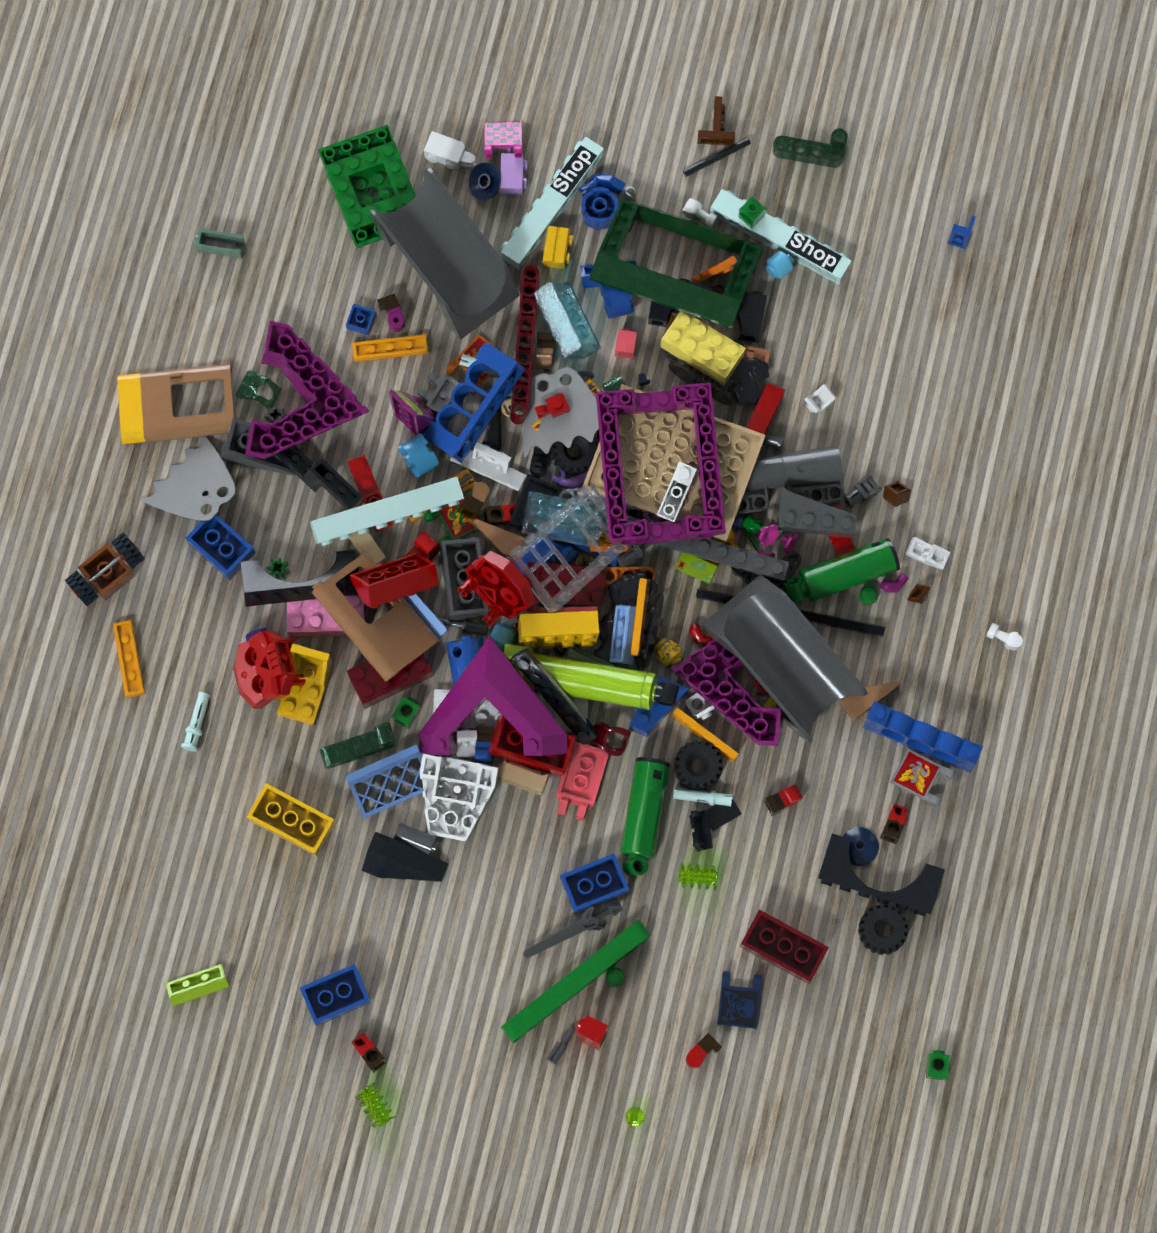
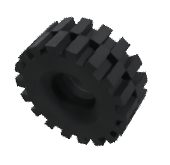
M576 436L572 443H576L581 447V455L579 457H571L567 452V447L562 442L556 441L550 448V452H552L551 460L554 459L555 462L553 464L566 471V474L574 473V475H578L579 473H584L591 466L599 445L596 443L598 439L594 437L593 441L589 442L583 436Z
M694 740L692 743L688 742L684 747L682 746L676 754L674 772L676 773V778L681 781L680 783L683 786H687V789H703L704 791L708 787L714 786L720 779L723 769V758L719 754V750L713 747V744H707L704 740L702 742ZM702 759L706 763V769L702 773H695L691 769L693 760Z
M879 904L878 906H872L864 913L858 925V935L860 934V941L864 943L866 949L869 948L872 953H879L878 955H888L902 947L907 939L909 928L908 920L905 919L904 913H901L899 908H894L890 904ZM880 922H887L891 926V933L886 937H882L876 932V926Z

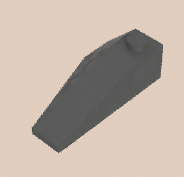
M232 418L220 452L222 460L238 465L296 476L276 455L266 459L246 455V442L251 423Z

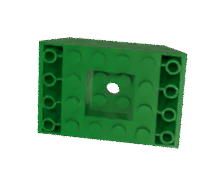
M388 124L318 149L327 178L356 249L383 240L369 214L370 209L373 208L380 213L395 212L406 206L416 196ZM370 189H377L379 191L376 196L368 194Z

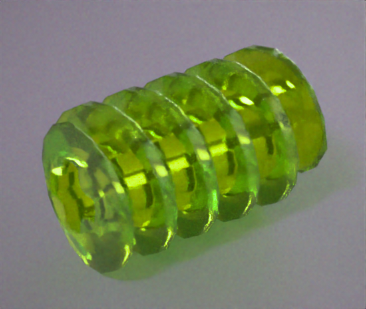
M680 863L678 884L681 882L682 887L685 888L687 883H689L691 889H693L695 883H697L698 889H701L702 885L705 884L706 890H709L710 885H713L714 891H716L718 871H716L714 865L708 871L707 865H704L702 870H700L699 864H696L695 868L692 869V865L689 863L685 869L684 864Z
M375 1083L362 1089L355 1097L356 1100H362L359 1104L360 1107L367 1106L363 1112L365 1114L371 1113L368 1120H375L372 1124L373 1128L381 1127L396 1117H389L392 1110L384 1109L388 1103L380 1102L384 1097L383 1095L376 1096L379 1088L372 1089Z

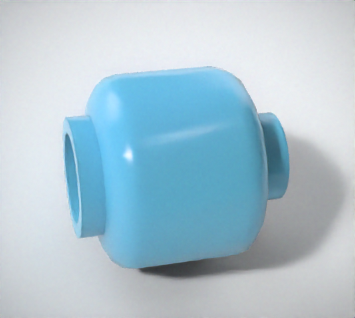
M778 251L767 259V266L765 268L772 278L782 279L793 271L792 263L794 259L789 253L785 254L782 251Z
M505 621L503 624H496L490 634L501 651H504L505 644L513 645L517 637L516 631L513 630L514 626Z

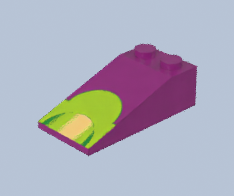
M394 389L389 391L393 414L415 435L420 433L423 435L432 421L435 422V414L429 408L424 409L421 406L422 402L416 396L412 397L409 393Z

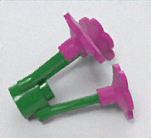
M752 515L748 516L742 523V527L745 529L744 534L749 538L757 553L775 558L774 552L765 554L757 545L752 534L757 535L759 532L761 533L759 540L762 541L761 544L763 546L772 545L776 542L777 537L780 538V541L786 544L784 547L785 554L793 549L799 538V533L797 532L790 538L786 535H781L777 525L767 526Z

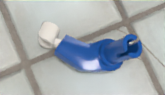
M603 173L592 175L590 181L579 188L580 193L587 190L582 196L590 192L592 188L603 187L618 195L623 192L625 193L624 198L629 200L633 199L632 195H635L636 191L631 186L626 188V183L615 176Z

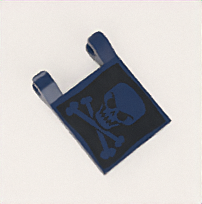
M724 971L722 973L717 1024L757 1029L762 976L754 975L753 988L729 986L731 973Z

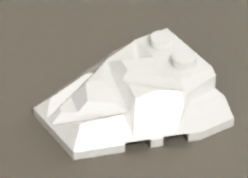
M423 754L420 779H422L424 791L422 793L423 797H425L428 834L467 841L496 787L499 768L451 757Z

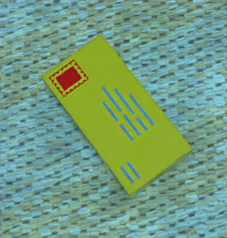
M682 553L675 570L710 585L718 566L696 556Z

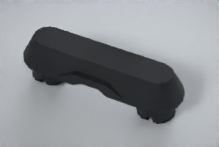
M499 407L490 421L488 441H483L482 443L496 451L502 448L501 407Z
M534 446L530 464L532 476L540 478L545 475L551 454L550 450L548 454H545L541 448Z

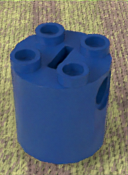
M472 636L461 637V641L446 643L453 685L483 646V637L473 639Z

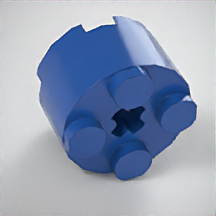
M592 188L590 192L583 196L581 203L582 219L585 224L597 230L609 228L619 206L617 197L608 188Z
M599 284L601 296H603L605 304L604 308L609 319L635 312L633 303L630 302L633 301L632 294Z

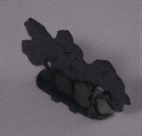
M740 338L733 340L744 347ZM665 351L666 357L669 360L676 361L679 359L671 353ZM742 358L724 386L721 385V389L711 384L712 398L722 404L731 406L732 399L726 392H733L740 405L756 404L761 396L756 382L769 378L768 364L756 358L747 360ZM684 361L682 362L685 367L677 363H670L668 365L672 373L687 382L686 385L710 383L708 381L712 379L707 375L703 379L691 372L693 367ZM731 383H733L734 386L732 388H729L728 386Z
M637 571L634 575L626 574L618 581L608 585L610 599L615 605L636 607L639 579H648L645 571ZM654 580L650 581L647 612L653 616L650 629H645L644 634H648L645 650L642 649V655H644L643 666L645 668L649 666L654 645L659 643L660 638L656 637L658 626H663L664 619L660 618L664 594H659L655 607L651 606L649 600L650 596L654 595L658 589V585ZM611 612L605 614L601 621L598 620V638L602 639L604 644L594 650V655L608 662L610 661L615 614ZM634 656L632 665L610 662L615 665L614 667L641 671L637 664V658L640 656Z

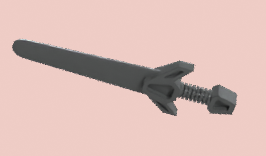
M619 900L608 903V907L597 914L593 913V905L587 907L579 920L524 950L523 956L526 958L534 956L585 930H602L605 928V925L599 923V919L601 920V918L603 919L610 914L616 916L623 910Z

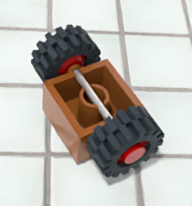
M121 533L111 542L118 551V554L107 543L78 567L87 580L77 570L65 579L73 593L86 606H89L99 597L91 586L106 601L135 577L123 560H126L132 568H135L145 559L135 544L124 533Z

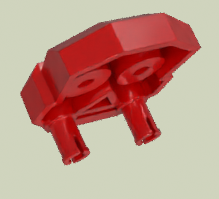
M489 551L486 555H481L465 569L467 580L457 588L458 593L464 590L460 594L463 597H467L474 590L489 606L491 610L483 617L484 622L490 619L486 623L489 626H492L501 616L512 619L522 610L529 609L535 602L530 583L510 560L492 551Z
M261 631L253 635L248 642L237 646L233 671L238 691L253 709H262L271 701L280 700L290 695L292 686H304L306 679L299 678H305L303 674H296L290 653L292 644H296L290 643L296 641L294 638L281 637L274 631Z

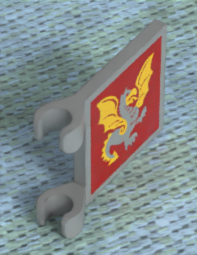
M908 749L890 783L937 807L940 798L930 794L929 791L939 774L951 780L954 776V771Z

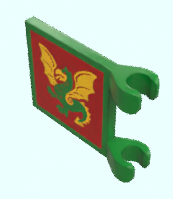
M470 494L463 495L464 499L469 501ZM464 499L459 500L460 504L449 507L448 504L441 506L442 510L432 513L430 510L424 514L426 523L439 517L448 533V536L438 540L439 545L441 541L458 540L477 531L473 527V520L457 512ZM478 512L475 519L485 522L480 512Z

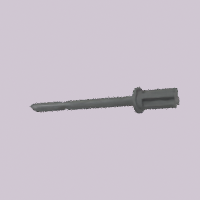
M652 544L632 545V549L617 558L619 566L624 568L637 558H642L643 550Z
M439 618L445 625L463 628L462 633L470 632L485 636L488 633L489 625L468 621L467 618H465L464 623Z

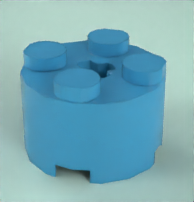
M421 433L397 447L401 455H405L403 460L408 469H411L416 479L439 465L435 453L431 451L427 445L428 442Z

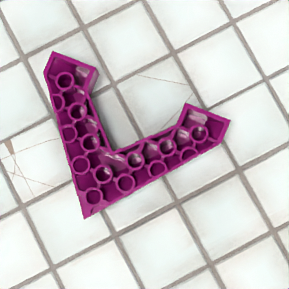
M275 321L269 322L261 364L279 367L307 404L293 410L279 421L276 420L271 424L252 420L246 442V455L266 459L369 412L368 408L365 405L362 406L356 399L357 397L352 391L340 382L335 373L319 357L317 358L313 354L311 348L303 339L297 337L288 324Z
M489 636L420 731L419 746L420 753L429 755H451L457 753V731L478 711L479 707L486 700L523 736L524 756L568 754V733L564 728L560 727L553 714L541 703L534 690L522 675L515 670L511 661L503 651H500L495 641Z
M715 639L704 648L698 649L686 657L687 659L680 664H675L670 668V670L758 745H779L784 722L782 709L762 708L753 700L749 693L733 678L745 668V665Z

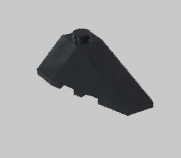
M375 832L369 845L362 871L384 879L442 882L449 863Z

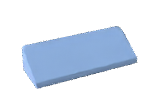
M417 593L413 596H404L438 639L449 631Z
M616 605L609 662L633 664L634 656L631 655L636 613V607Z

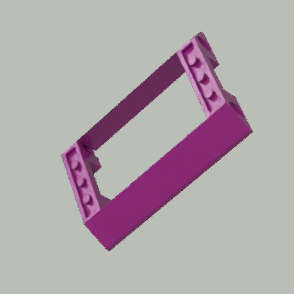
M711 383L672 386L670 391L634 393V389L596 392L609 542L636 545L706 539L725 533ZM692 409L703 516H685V520H676L675 523L672 521L647 523L646 519L627 523L617 415Z

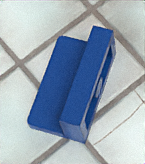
M972 215L968 228L954 224L947 244L965 249L976 216Z

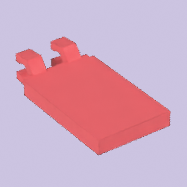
M574 742L566 773L561 777L556 794L557 800H560L557 814L565 816L568 803L579 806L576 819L584 821L587 808L591 809V807H594L609 754L603 749Z

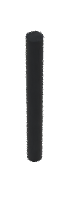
M749 138L683 170L684 176L687 177L750 145Z

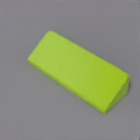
M220 964L166 983L172 1005L176 1006L228 988L229 984L223 965Z

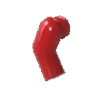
M693 623L690 626L689 634L696 644L707 646L713 640L711 636L703 635L699 624Z

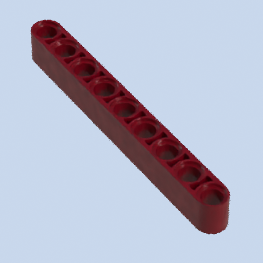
M535 265L525 266L521 277L514 360L525 368L521 376L526 378V380L518 379L512 388L510 420L517 425L524 423L529 407L539 284V269ZM526 275H532L534 278H528ZM529 291L533 294L527 295L525 292ZM525 308H528V309H530L531 311H530V312H526V311H524V309H525ZM523 325H527V326H529L530 328H529V329H525V328H523L522 326H523ZM522 342H526V343H528L529 345H528V346H523L521 343H522ZM524 359L527 363H521L519 360ZM516 394H523L525 397L520 398ZM515 411H521L523 414L517 415Z

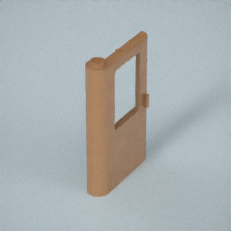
M365 552L326 581H318L312 587L314 589L312 594L384 681L388 682L405 666L440 640L404 597L398 598L395 602H389L392 605V609L372 624L365 622L336 587L338 581L356 568L366 570L377 566L367 552Z

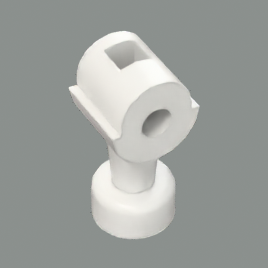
M689 198L681 212L690 219L698 217L705 220V225L712 228L718 215L714 212L708 214L702 210L703 206L700 202Z
M992 623L986 635L991 639L994 636L1004 642V646L1008 650H1018L1023 639L1018 632L1008 634L998 630L999 626Z

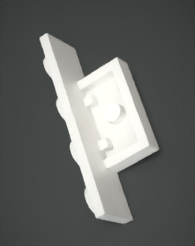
M478 442L474 450H470L462 463L452 456L450 458V461L517 491H519L527 476L510 468L511 457L507 454L491 449L488 445Z

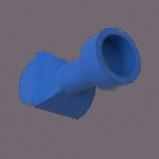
M551 533L546 538L557 549L560 561L563 564H571L579 556L571 546L567 544L563 546L556 541L557 537Z

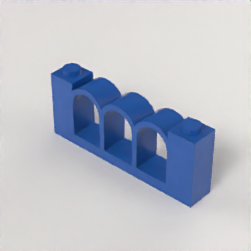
M486 342L479 349L475 357L477 361L473 362L466 371L465 378L467 382H462L453 389L451 393L452 404L443 406L437 413L436 423L432 421L423 433L426 440L461 463L525 370L518 362ZM493 370L500 377L489 393L479 388L478 378L484 371ZM478 392L485 396V399L475 414L472 415L464 410L463 400L469 393ZM463 414L470 418V421L460 436L456 437L450 433L448 423L454 415Z
M875 701L862 727L969 773L976 765L983 746L966 739L963 740L949 732L940 731L928 723L914 720L904 713L892 710V708Z

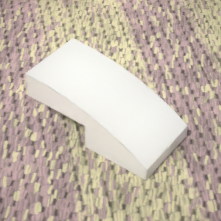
M913 537L905 555L943 570L950 552L935 544L930 545Z

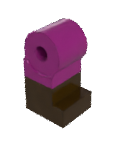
M395 294L378 299L380 311L386 310L390 330L393 332L402 331L405 326L404 317Z

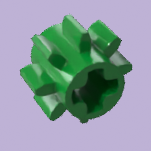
M281 557L278 558V561L271 559V566L266 567L268 571H271L269 575L274 576L278 580L282 578L286 580V573H291L289 569H286L289 565L288 562L282 563ZM278 567V568L281 569L282 571L279 573L278 571L275 570V568Z

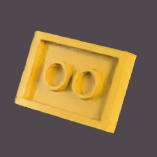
M292 644L290 653L296 674H303L305 678L299 679H306L304 686H292L290 695L281 699L276 714L314 725L333 662L328 653Z

